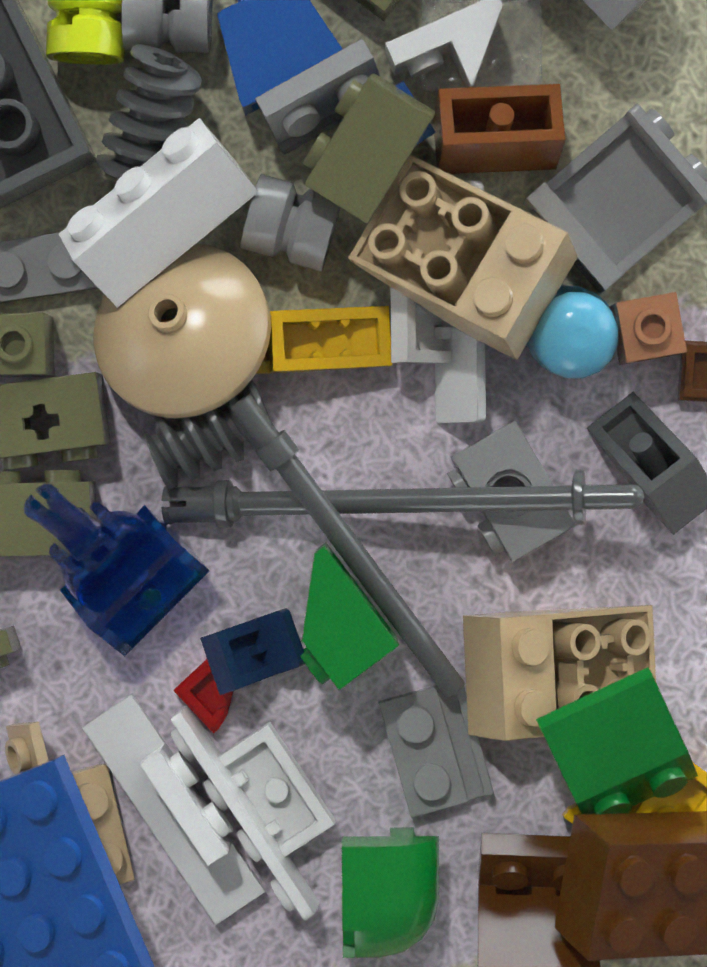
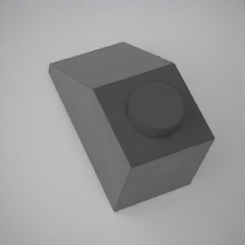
M634 392L587 427L589 433L628 483L641 487L645 496L643 502L673 535L707 509V474L699 460Z

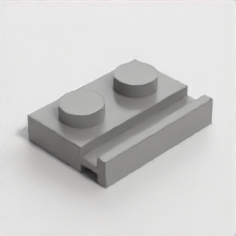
M363 39L255 98L283 155L319 136L321 132L324 133L339 125L338 120L343 118V116L335 112V109L353 79L364 85L372 73L380 76L374 57Z
M435 685L378 701L411 818L463 804L479 797L494 795L478 736L468 735L467 696L464 686L450 697H446L440 688Z

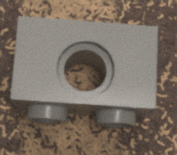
M516 420L511 421L451 456L456 468L447 473L455 488L492 487L499 478L504 476L516 478L522 486H553ZM568 510L484 511L483 514L487 520L477 525L494 556L505 551L513 562L576 526Z

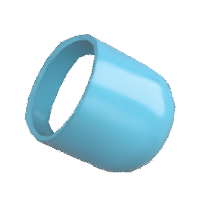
M561 285L555 297L543 312L527 346L531 356L547 371L566 379H583L600 372L612 360L618 347L619 327L606 301L595 292L579 286Z

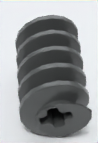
M141 44L132 46L130 54L145 65L144 68L125 67L123 77L136 85L137 89H118L116 99L124 106L130 108V111H111L109 117L110 123L122 130L123 133H104L103 145L116 154L97 155L95 161L105 173L118 179L126 171L143 165L160 151L164 142L172 133L187 127L184 117L192 113L194 100L191 95L198 92L201 86L202 79L191 65L177 56L156 47Z
M253 380L243 389L242 398L235 396L224 405L195 417L176 418L177 424L172 426L164 417L154 415V433L149 435L143 428V434L154 463L164 484L169 489L178 486L179 467L191 480L200 478V459H203L213 471L222 469V450L225 449L236 462L244 460V441L247 440L255 450L259 447L231 410L237 402L251 394L271 421Z

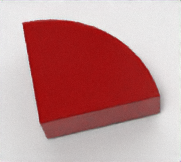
M207 659L173 690L213 734L220 728L227 717L234 692L231 691L219 695Z

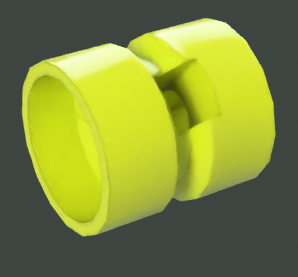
M48 0L47 5L56 12V18L47 22L46 57L48 59L69 64L112 65L124 62L125 50L122 40V24L117 21V15L122 13V0Z

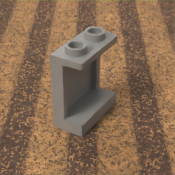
M639 104L633 106L618 122L548 182H544L530 194L523 203L533 216L568 232L578 256L574 265L599 294L608 289L624 273L701 207L707 204V168L692 154L684 158L670 141L674 137V132L666 120L653 108L645 112Z

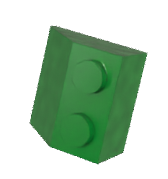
M325 542L314 553L302 642L306 648L303 649L304 653L300 657L321 685L331 679L338 690H340L397 648L399 644L395 633Z
M649 667L536 719L581 814L629 813L632 806L654 796L664 798L679 792L686 786L689 780L698 776L686 745Z

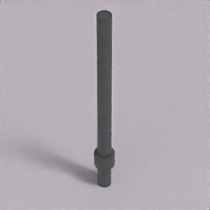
M251 394L241 399L231 410L259 446L255 451L269 471L275 469L278 471L446 697H450L457 693L465 685L464 680L295 455L299 448L285 430L277 431Z

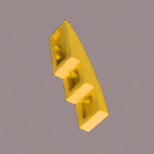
M389 306L270 311V340L263 362L256 374L392 366ZM174 318L161 319V322H170Z

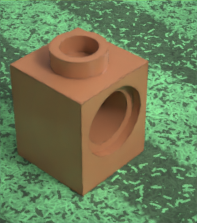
M677 292L616 302L609 307L619 327L617 347L619 365L675 356L687 352Z

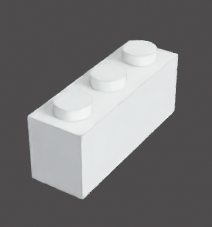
M198 118L189 127L178 129L172 133L164 142L162 149L143 165L126 171L116 182L115 188L93 206H86L75 213L67 227L59 233V236L76 265L118 308L259 191L203 121Z

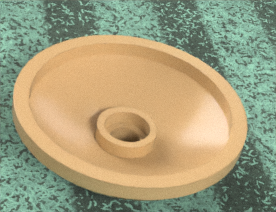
M196 243L118 308L104 295L98 308L94 325L93 343L98 366L112 389L136 409L165 418H184L204 414L234 398L257 373L267 352L270 340L271 315L269 304L262 286L244 263L222 249ZM178 308L177 315L173 320L165 323L161 322L162 315L168 309Z

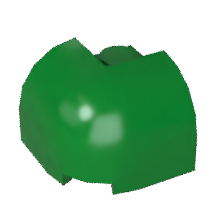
M414 827L390 828V836L342 837L343 958H380L403 953L423 939L436 917L439 901V836H415Z

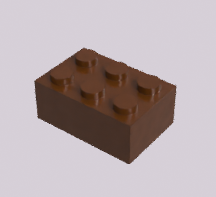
M707 811L574 814L554 928L588 961L707 955Z

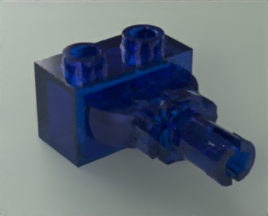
M43 484L36 489L38 494L47 501L46 504L51 509H48L33 495H30L24 504L25 515L52 534L71 553L68 554L55 542L49 549L52 559L61 566L65 585L60 591L87 627L124 657L210 571L186 542L145 505L135 514L127 511L111 512L100 502H94L89 508L102 522L100 524L82 507L77 508L52 484Z

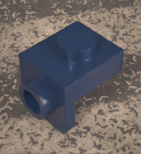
M287 608L200 638L219 695L305 665L300 657L304 650L291 612Z

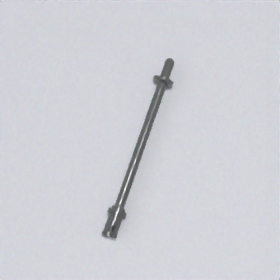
M575 470L572 477V485L322 490L339 514L572 510L576 525H585L586 510L634 509L642 505L645 497L641 487L634 484L586 485L584 470ZM218 480L215 486L175 487L169 489L165 486L161 501H169V503H186L184 507H161L162 517L166 525L174 523L215 522L218 528H231L233 523L237 522L242 516L310 515L292 491L242 492L237 486H233L230 480Z

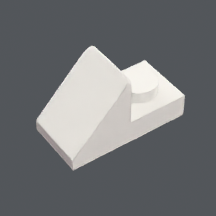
M479 1L386 42L385 55L394 75L406 70L409 71L411 77L425 74L442 65L444 60L441 55L450 52L464 86L473 87L503 6L502 1Z

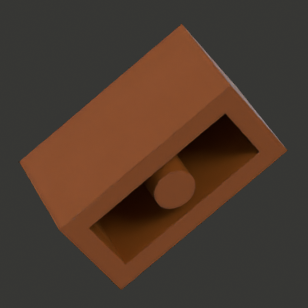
M560 84L438 89L435 114L433 116V128L436 131L434 134L436 165L438 169L448 174L557 169L566 140Z

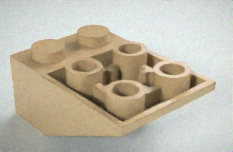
M409 155L348 259L463 333L518 360L535 331L543 312L555 297L578 256L568 232Z
M653 605L463 615L468 735L503 741L544 737L536 720L537 718L647 667L650 668L656 681Z

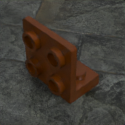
M481 834L478 865L477 967H600V960L588 961L554 928L570 836Z

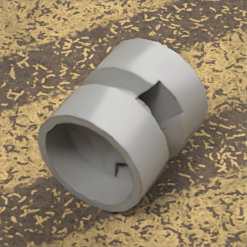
M122 0V40L124 50L131 51L132 46L138 44L160 49L164 43H170L176 53L209 54L212 39L213 0Z
M261 174L256 184V189L259 192L252 197L240 248L274 258L280 251L287 252L290 263L322 272L341 207L312 189L307 190L301 195L296 192L293 182Z

